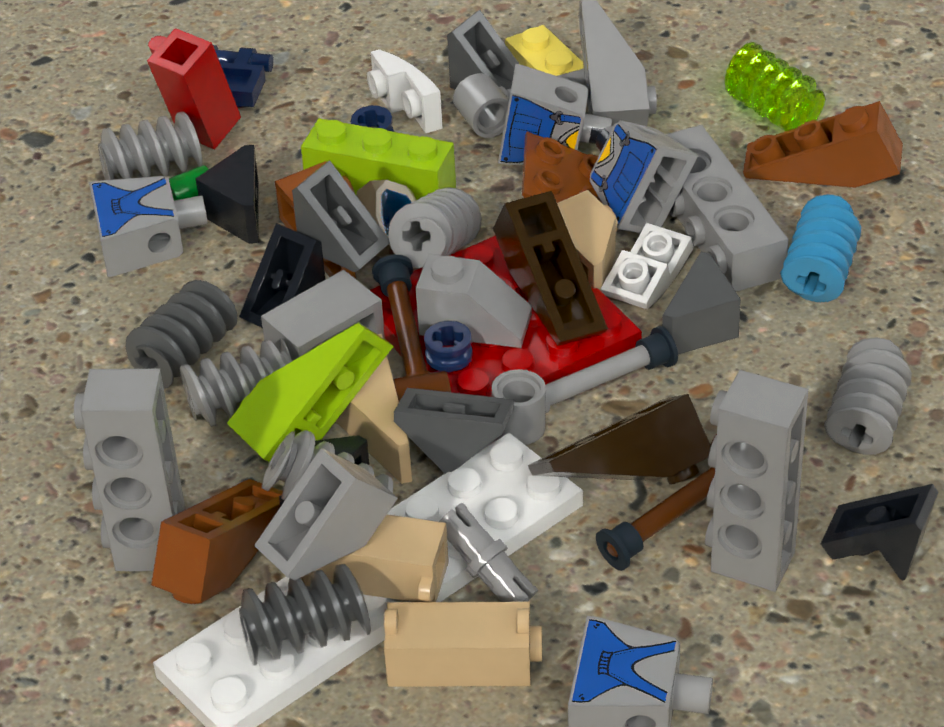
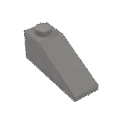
M580 0L578 19L585 86L588 89V114L612 118L611 126H614L620 120L647 126L649 114H656L657 98L655 86H647L645 67L597 0Z

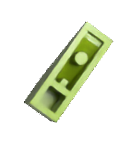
M358 322L261 379L242 400L239 408L227 424L268 462L271 461L278 446L292 431L295 432L296 436L301 431L307 430L314 434L315 441L322 440L394 346Z

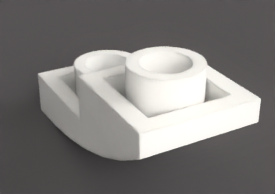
M379 49L371 51L372 71L367 73V81L373 97H380L390 113L405 110L407 116L415 118L425 133L443 129L441 95L436 85L424 73L405 60Z
M646 223L631 251H621L600 289L605 296L644 309L650 308L668 289L693 250L692 237Z

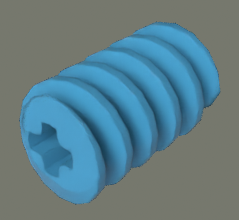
M820 195L807 201L797 222L792 243L788 248V254L784 260L783 269L780 272L782 281L789 290L806 300L829 302L838 298L844 290L845 280L849 275V267L852 265L853 255L857 249V242L861 237V225L858 218L854 216L850 204L841 196Z

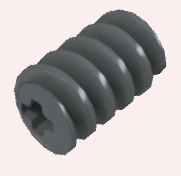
M193 280L187 282L178 293L170 297L166 304L161 305L152 316L147 317L142 322L140 327L134 328L126 337L125 348L131 365L134 369H160L164 389L170 387L174 377H181V365H194L200 358V354L207 353L212 348L213 342H219L225 336L226 331L232 330L236 326L238 315L235 305L222 290L207 281Z
M346 564L335 566L333 584L322 570H316L311 575L310 590H308L301 578L297 580L289 578L287 596L284 595L276 582L266 584L264 602H261L252 588L244 589L242 593L239 615L246 647L254 666L257 665L259 647L263 645L267 648L273 659L277 660L281 658L282 640L288 639L296 652L300 654L304 652L305 634L308 633L314 636L321 648L327 646L328 629L330 627H335L344 641L350 640L352 621L357 620L367 635L371 633L370 618L363 592L357 579Z

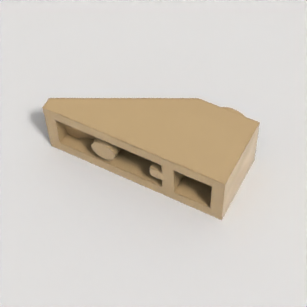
M386 356L336 420V423L350 436L359 435L367 439L368 453L403 484L412 482L410 448L407 434L394 422V410L399 401L388 357Z

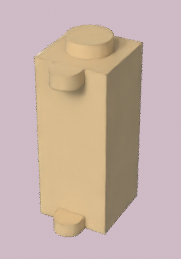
M387 514L364 547L317 570H322L333 584L335 566L346 564L357 579L363 595L410 602H436L449 563L446 523ZM312 572L301 577L306 586H310Z
M387 602V609L384 612V655L388 687L531 686V662H542V626L530 625V602Z

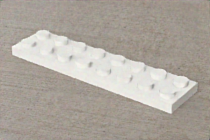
M507 433L478 452L458 469L445 473L391 508L387 514L439 522L450 510L456 511L455 507L460 503H464L469 512L494 541L501 539L508 549L505 553L509 556L582 507L583 490L567 477L532 476L528 465L542 458L512 434ZM448 540L449 563L436 602L443 601L475 579L465 569L468 563ZM287 577L276 583L285 596H287L289 582ZM265 590L257 595L261 602H264ZM363 595L370 618V635L366 634L357 620L352 621L350 640L344 641L335 627H330L328 629L327 646L321 648L314 636L308 633L305 634L304 652L300 654L296 652L288 639L282 640L281 658L277 660L273 659L267 648L263 645L259 647L257 665L255 666L250 660L239 615V608L241 606H239L154 661L156 678L205 727H257L384 641V612L387 609V602L410 601Z

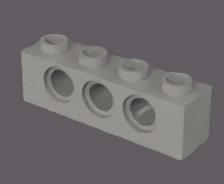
M703 125L665 134L698 156L669 212L672 217L677 216L685 228L686 235L692 237L693 246L697 245L701 252L711 254L736 292L782 279L780 272L783 269V263L788 253L787 236Z
M89 369L85 392L77 393L75 396L74 421L76 428L84 429L86 434L83 445V460L85 469L93 470L95 475L92 485V501L94 509L102 510L103 512L101 521L102 547L111 549L115 571H153L161 521L186 510L160 369Z
M739 370L728 392L724 390L718 392L710 415L711 425L717 426V435L713 440L708 459V465L715 468V476L707 495V507L713 508V516L705 536V545L712 548L711 572L776 592L795 554L809 389Z

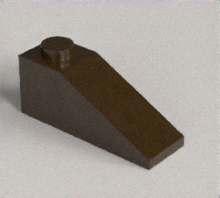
M548 191L504 203L493 231L510 274L557 346L605 333L608 329L553 192Z
M689 394L662 399L529 464L528 467L532 476L639 481L667 478L669 485H672L700 472L697 463L709 458L711 445Z

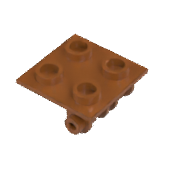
M527 131L524 146L522 196L526 198L552 191L556 202L559 203L588 190L601 202L590 183V173L599 156L582 153L560 144L555 139L543 138Z

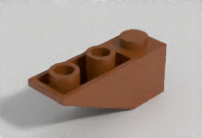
M878 101L865 106H853L841 114L819 121H807L798 128L776 135H764L754 142L748 143L743 174L747 179L856 188L900 174L903 143L881 102Z

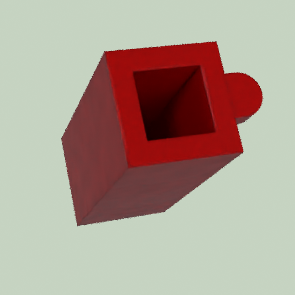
M177 28L167 38L164 36L151 38L148 46L152 55L147 62L173 123H175V116L178 112H185L195 127L199 143L215 150L240 120L241 115L212 42Z

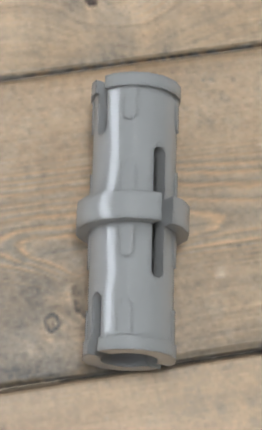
M464 503L455 507L456 511L450 510L439 522L446 523L447 540L468 563V566L465 568L473 578L479 576L500 602H528L539 590L536 586H533L505 553L508 549L501 539L494 541L469 512Z

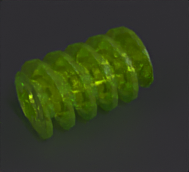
M750 42L738 49L726 69L724 81L728 94L732 98L741 101L744 106L754 109L758 115L767 118L772 124L780 126L783 131L798 128L807 121L817 120L823 110L826 97L823 91L816 90L817 84L815 79L811 76L803 75L801 70L796 67H790L787 61L776 58L774 53L763 50L762 46L758 43Z

